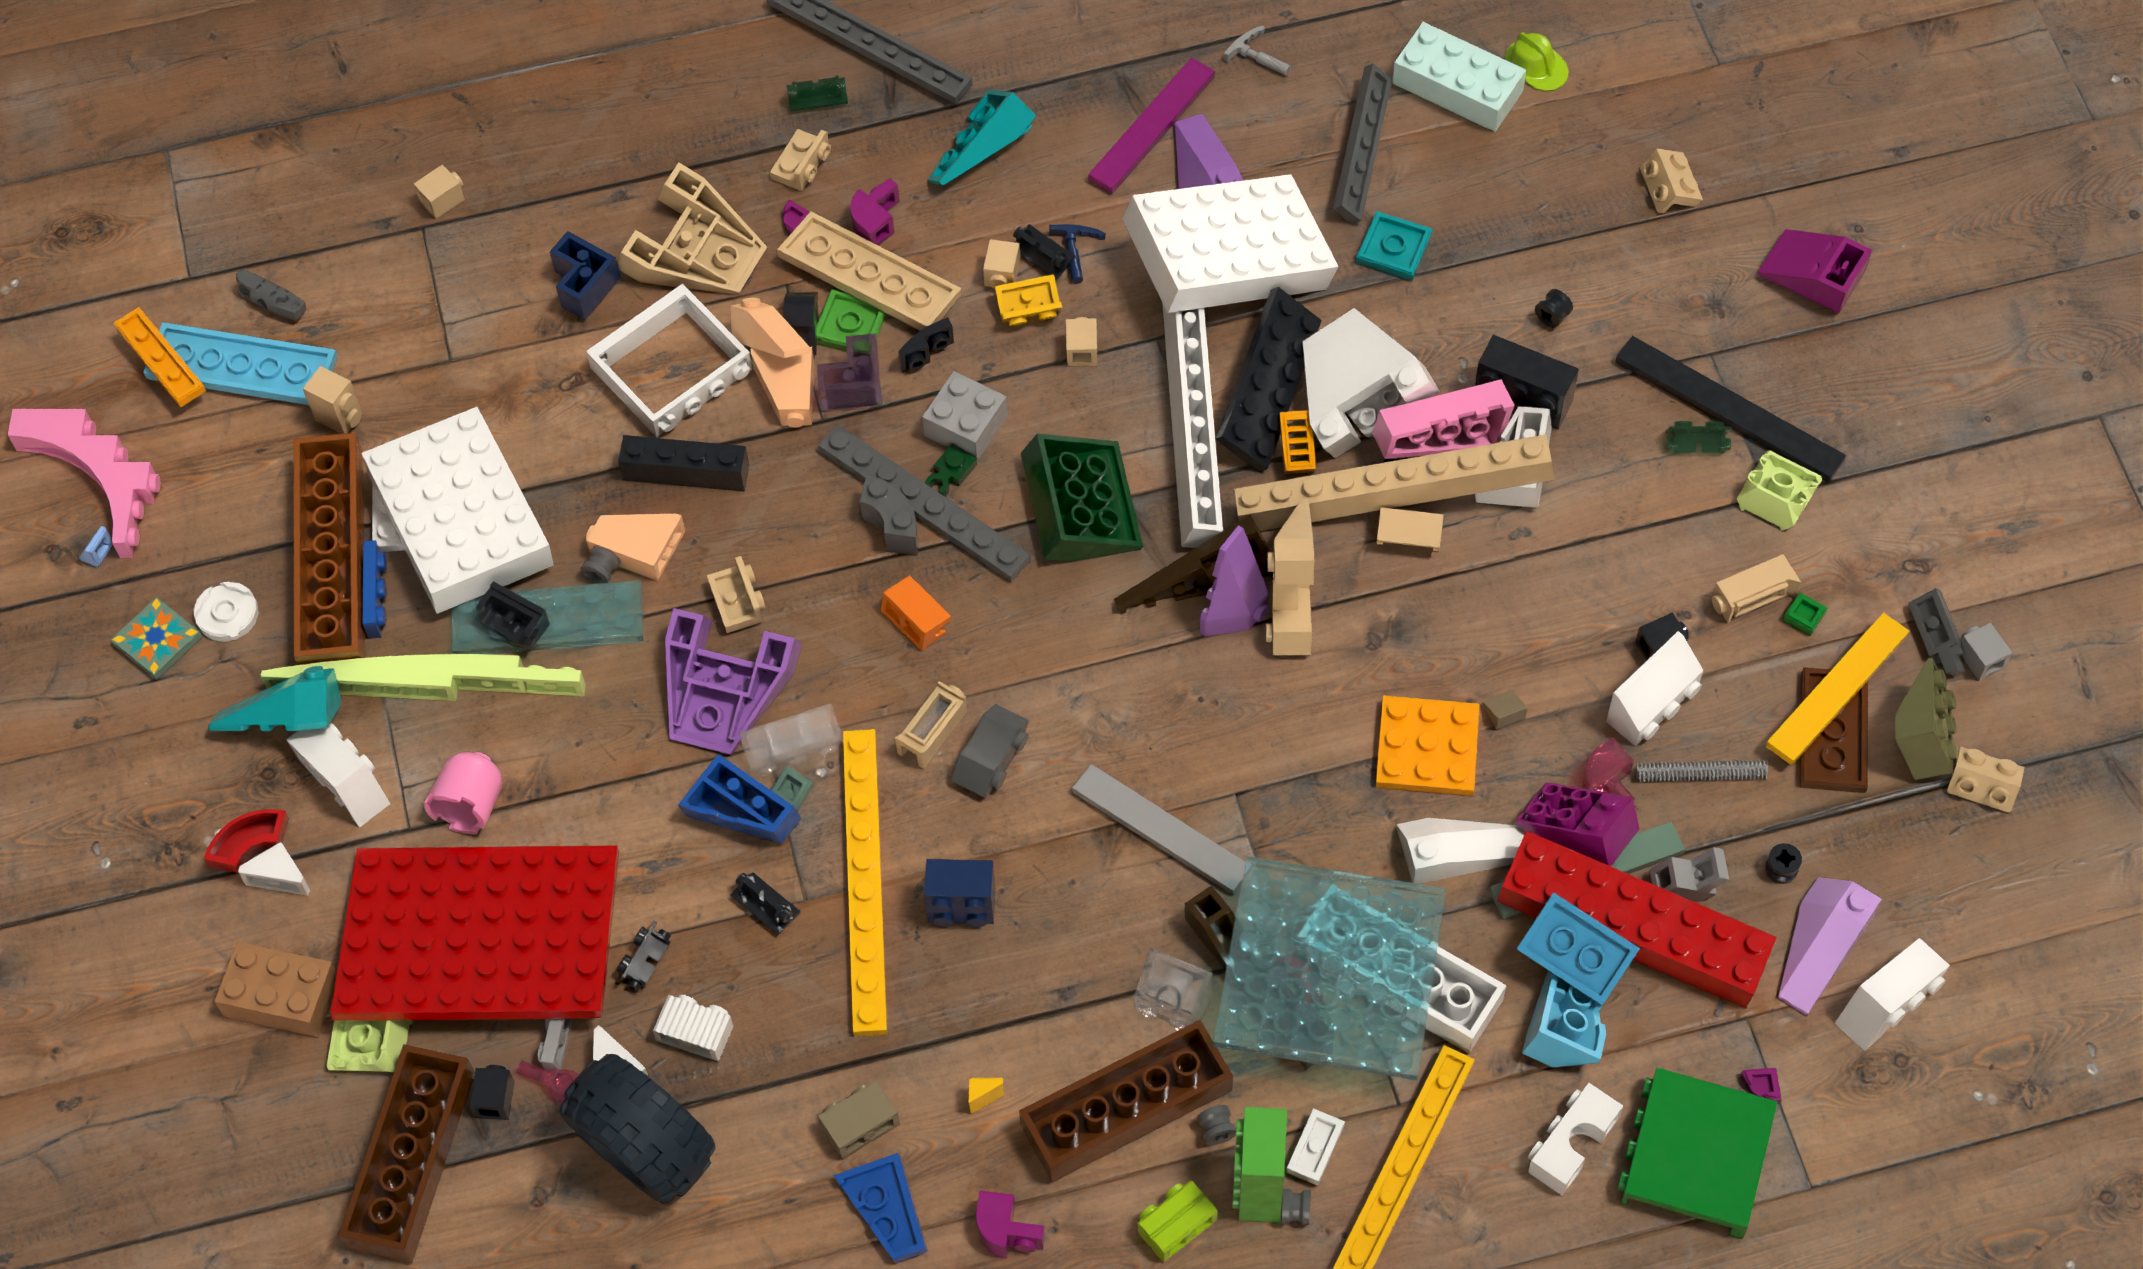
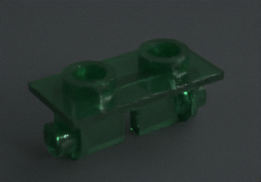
M835 75L832 78L818 79L816 83H813L812 80L796 83L792 81V85H786L790 112L848 104L845 77L839 78L838 75Z
M1676 421L1674 426H1669L1665 430V434H1673V438H1667V450H1673V453H1696V441H1701V453H1724L1725 450L1731 449V439L1725 438V434H1728L1732 427H1724V422L1721 421L1705 422V426H1693L1691 421Z

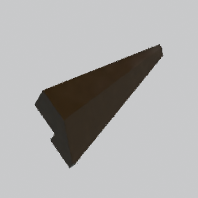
M1248 515L1114 598L1120 613H1126V608L1142 604H1146L1148 608L1156 606V601L1168 598L1180 601L1207 595L1208 590L1216 579L1212 574L1219 549L1238 525L1245 530L1262 577L1270 576L1273 580V572H1268L1267 554L1270 550L1252 516Z

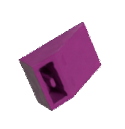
M1785 229L1757 275L1840 313L1864 275L1872 249L1844 236Z
M1548 782L1544 784L1515 821L1517 826L1609 866L1613 865L1640 829L1632 797Z

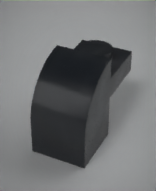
M787 292L784 297L783 318L807 345L812 347L813 355H817L818 292Z

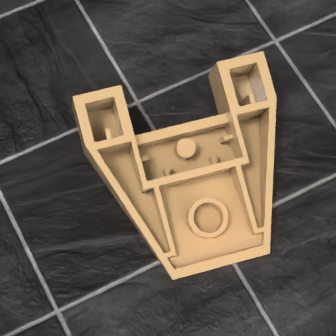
M678 162L665 182L657 200L682 214L663 245L635 230L617 260L618 268L640 283L678 287L684 284L687 289L738 295L766 251L767 246L704 177Z
M1302 499L1274 538V552H1268L1267 554L1268 572H1273L1272 623H1266V642H1272L1273 655H1311L1312 624L1309 586L1314 585V545L1309 499Z

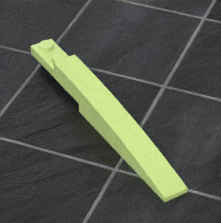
M430 654L385 656L303 664L263 670L261 672V678L267 689L304 672L307 668L322 666L323 669L334 668L340 695L456 701L458 690L584 696L586 686L581 670L571 667L546 669L538 665H531L527 668L523 667L520 656Z

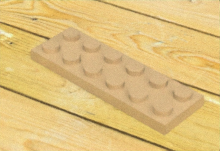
M812 211L777 249L778 258L920 331L940 321L961 297L960 287Z

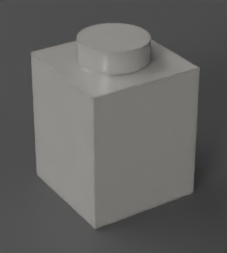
M1991 623L1981 628L1974 626L1962 635L1963 639L1961 642L1964 653L1961 654V657L1979 681L2006 668L2012 651Z

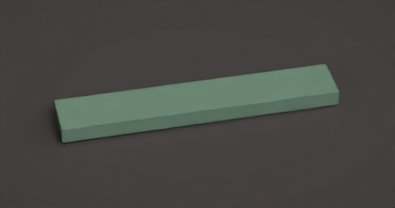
M1671 821L1635 834L1611 867L1630 874L1661 863L1670 857L1683 855L1686 849ZM1501 882L1490 886V893L1502 919L1522 913L1497 902L1504 883Z

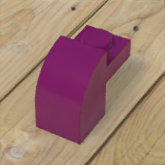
M891 178L875 186L869 195L861 189L857 190L850 204L855 234L878 246L894 234L893 217L888 211L898 204L900 200L898 184Z
M980 1190L976 1210L978 1233L983 1245L991 1253L1007 1259L1009 1246H1014L1016 1250L1028 1253L1034 1252L1035 1249L1043 1250L1045 1242L1044 1226L1013 1222L1015 1211L1014 1195Z

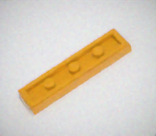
M140 307L113 323L116 330L180 408L206 392L201 381Z

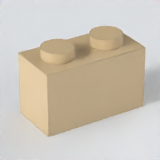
M320 366L302 388L315 421L340 434L348 433L351 428L358 425L363 414L350 380Z

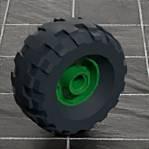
M606 1054L599 1061L592 1060L564 1092L565 1099L560 1105V1115L570 1128L621 1175L641 1191L662 1204L670 1203L677 1196L683 1197L711 1164L710 1157L715 1151V1142L712 1136L668 1092L626 1059H622L617 1054Z

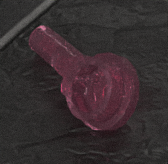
M523 1060L517 1068V1073L547 1085L551 1097L558 1102L564 1101V1092L578 1076L573 1070L554 1069L552 1072H549Z

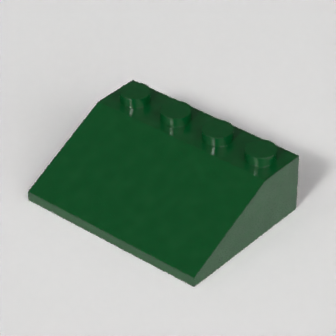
M1037 433L1021 452V458L1044 559L1072 562L1141 550L1143 543L1118 441Z

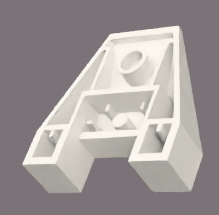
M1355 308L1303 341L1310 425L1323 448L1334 458H1337L1361 442L1345 412L1387 385L1394 382L1407 403L1430 398L1440 392L1426 367L1414 355Z

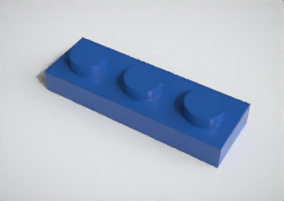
M376 540L363 542V626L369 639L381 638L382 626L387 623L386 610L384 606L382 607V598L387 597L386 581L382 579V571L387 570L386 553L380 551Z

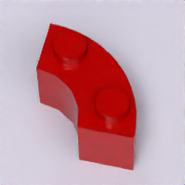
M278 809L257 810L241 815L229 822L215 835L206 850L203 859L207 867L239 874V867L255 854L268 850L280 842L283 843L289 821L286 811Z

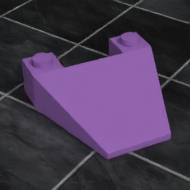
M673 608L665 637L669 738L678 742L732 755L794 675L802 643L792 637L764 631L756 662L704 650L712 621L704 615Z

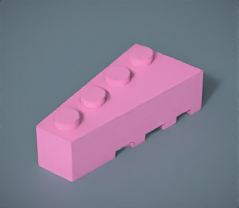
M1497 380L1380 410L1372 434L1384 459L1425 456L1500 443L1501 435L1507 427L1515 405L1502 380Z

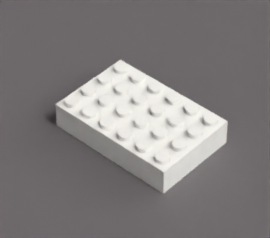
M1291 174L1132 195L1122 218L1167 313L1266 299L1269 296L1270 290L1276 287H1280L1289 295L1327 290L1338 269V265Z
M478 407L361 453L367 474L437 614L484 595L493 581L501 586H506L554 566L549 543Z

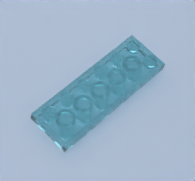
M641 580L512 591L542 607L547 613L550 625L530 651L644 642L643 589ZM484 595L452 608L453 654H499L529 651L478 623L477 617L481 611L477 610L476 607Z

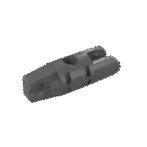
M240 269L236 273V281L240 284L238 286V293L244 296V298L277 315L295 321L305 313L306 303L287 289L248 270Z

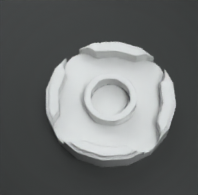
M235 582L220 583V586L209 587L199 596L194 607L196 624L203 635L221 642L237 640L247 634L256 624L259 614L258 603L250 589Z

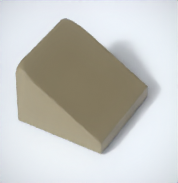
M1512 690L1482 702L1496 730L1526 718L1527 708Z

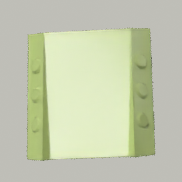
M1767 451L1760 458L1755 470L1749 473L1743 489L1737 497L1741 512L1747 510L1779 526L1780 530L1783 531L1795 525L1821 483L1822 478L1820 475L1772 451Z
M412 1020L334 1021L327 1060L328 1070L394 1072L403 1044L407 1045L409 1026L413 1024Z

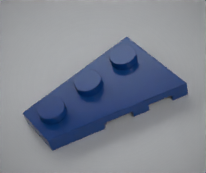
M898 1153L833 1175L895 1263L928 1252L902 1159Z

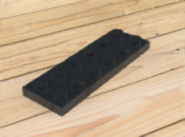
M1280 287L1270 290L1215 438L1259 472L1267 470L1281 434L1279 413L1289 412L1304 371L1303 341L1318 332L1322 321Z

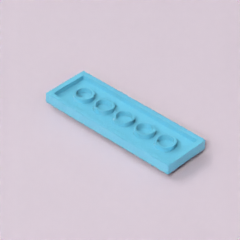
M162 322L159 332L197 376L205 389L309 405L302 388L320 366L333 372L338 358L336 350L164 322ZM145 366L143 373L146 379L158 381L148 367Z

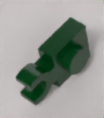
M951 444L934 464V471L936 473L928 476L925 484L931 488L934 485H941L942 487L938 492L946 497L949 493V485L954 483L960 486L977 466V458Z

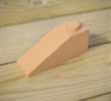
M745 298L741 304L730 306L732 335L742 345L783 358L810 353L807 343L773 306L760 302L759 298Z

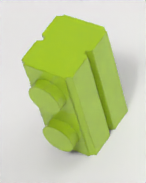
M1191 1180L1184 1186L1181 1183L1173 1186L1165 1195L1167 1200L1158 1207L1154 1204L1148 1206L1138 1217L1140 1219L1137 1223L1139 1235L1162 1262L1167 1261L1217 1221L1218 1211L1216 1207Z

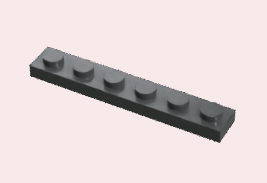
M1373 63L1364 67L1333 210L1351 224L1362 221L1392 78Z

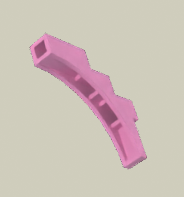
M12 409L8 437L16 451L41 453L62 459L80 468L94 479L110 501L113 518L112 544L120 558H133L134 546H138L140 540L138 521L144 516L143 504H154L155 493L160 491V476L155 473L151 463L128 462L127 448L123 447L118 435H96V424L94 421H91L86 409Z

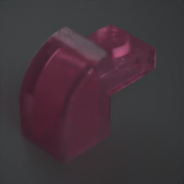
M1614 737L1591 753L1587 760L1582 785L1583 788L1588 790L1632 797L1634 801L1635 798L1620 782L1631 774L1634 760Z

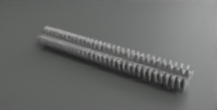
M1763 759L1761 761L1749 760V762L1748 760H1745V762L1744 760H1741V762L1739 760L1737 762L1735 760L1733 762L1731 760H1725L1724 762L1721 760L1720 762L1704 761V763L1703 761H1700V763L1699 761H1696V763L1694 761L1692 763L1690 761L1688 763L1686 761L1684 763L1681 761L1680 763L1659 762V764L1658 762H1655V764L1654 762H1651V764L1649 762L1647 764L1639 762V765L1636 763V782L1637 778H1639L1640 782L1642 778L1644 782L1646 778L1648 782L1651 778L1653 782L1654 777L1656 781L1658 777L1660 781L1662 777H1664V781H1666V777H1668V781H1670V777H1672V781H1674V777H1676V781H1678V777H1680V781H1682V777H1684V781H1686V777H1688V781H1690V777L1694 781L1695 776L1697 780L1699 776L1701 780L1703 776L1705 780L1707 776L1709 780L1711 776H1713V780L1715 776H1717V780L1719 776H1721V780H1723V776H1725V780H1727V776H1729V780H1731V776L1735 780L1736 775L1737 779H1739L1740 775L1741 779H1743L1744 775L1746 779L1748 775L1750 779L1752 775L1754 779L1756 775L1758 779L1760 775H1762V779L1766 775L1767 779L1768 775L1767 759L1765 761Z

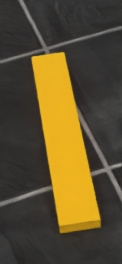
M1883 612L1766 743V747L1792 766L1908 637L1910 631Z

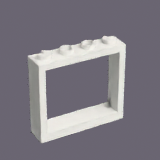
M684 284L675 288L586 351L590 368L656 437L664 432L671 431L679 421L688 415L696 413L703 404L713 397L720 396L728 386L737 380L745 378L753 369L750 352ZM687 313L731 360L653 414L611 370L610 366Z

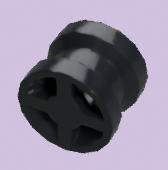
M1551 289L1546 294V300L1540 301L1534 310L1537 317L1544 324L1556 328L1562 322V317L1569 315L1573 311V303L1562 291Z
M1786 843L1774 846L1765 864L1767 876L1778 884L1792 882L1796 878L1802 864L1800 851L1795 846Z

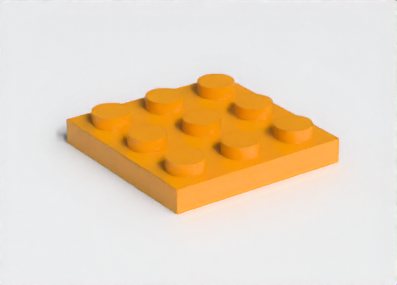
M1383 695L1376 788L1473 796L1480 704Z

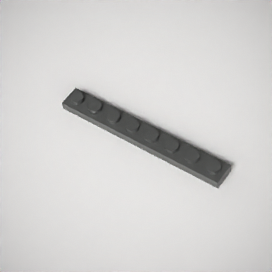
M767 0V4L955 105L973 85L972 78L826 0Z
M837 425L818 445L819 452L863 482H865L866 475L894 485L906 496L917 519L1008 581L1012 582L1031 561L1029 553L840 425Z

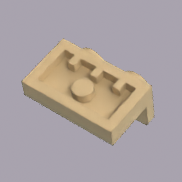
M797 129L770 171L771 179L803 191L807 183L812 182L815 178L817 167L821 161H825L829 156L831 144H829L828 132L821 130L818 136Z

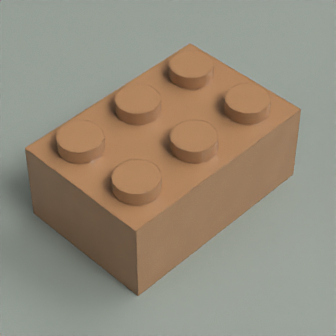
M237 941L214 1002L224 1017L318 1038L333 998L337 971L330 961Z

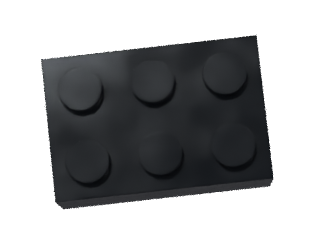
M1493 334L1478 362L1475 386L1502 380L1515 405L1512 414L1515 413L1518 406L1550 409L1551 427L1559 430L1573 402L1579 368Z

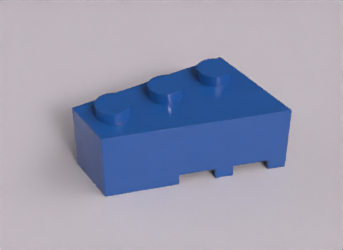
M717 754L678 804L689 818L780 844L784 842L801 820V816L793 805L719 754Z

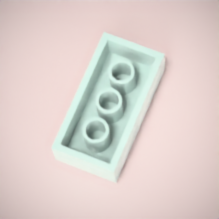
M1422 22L1394 62L1393 84L1496 132L1524 90L1526 69Z

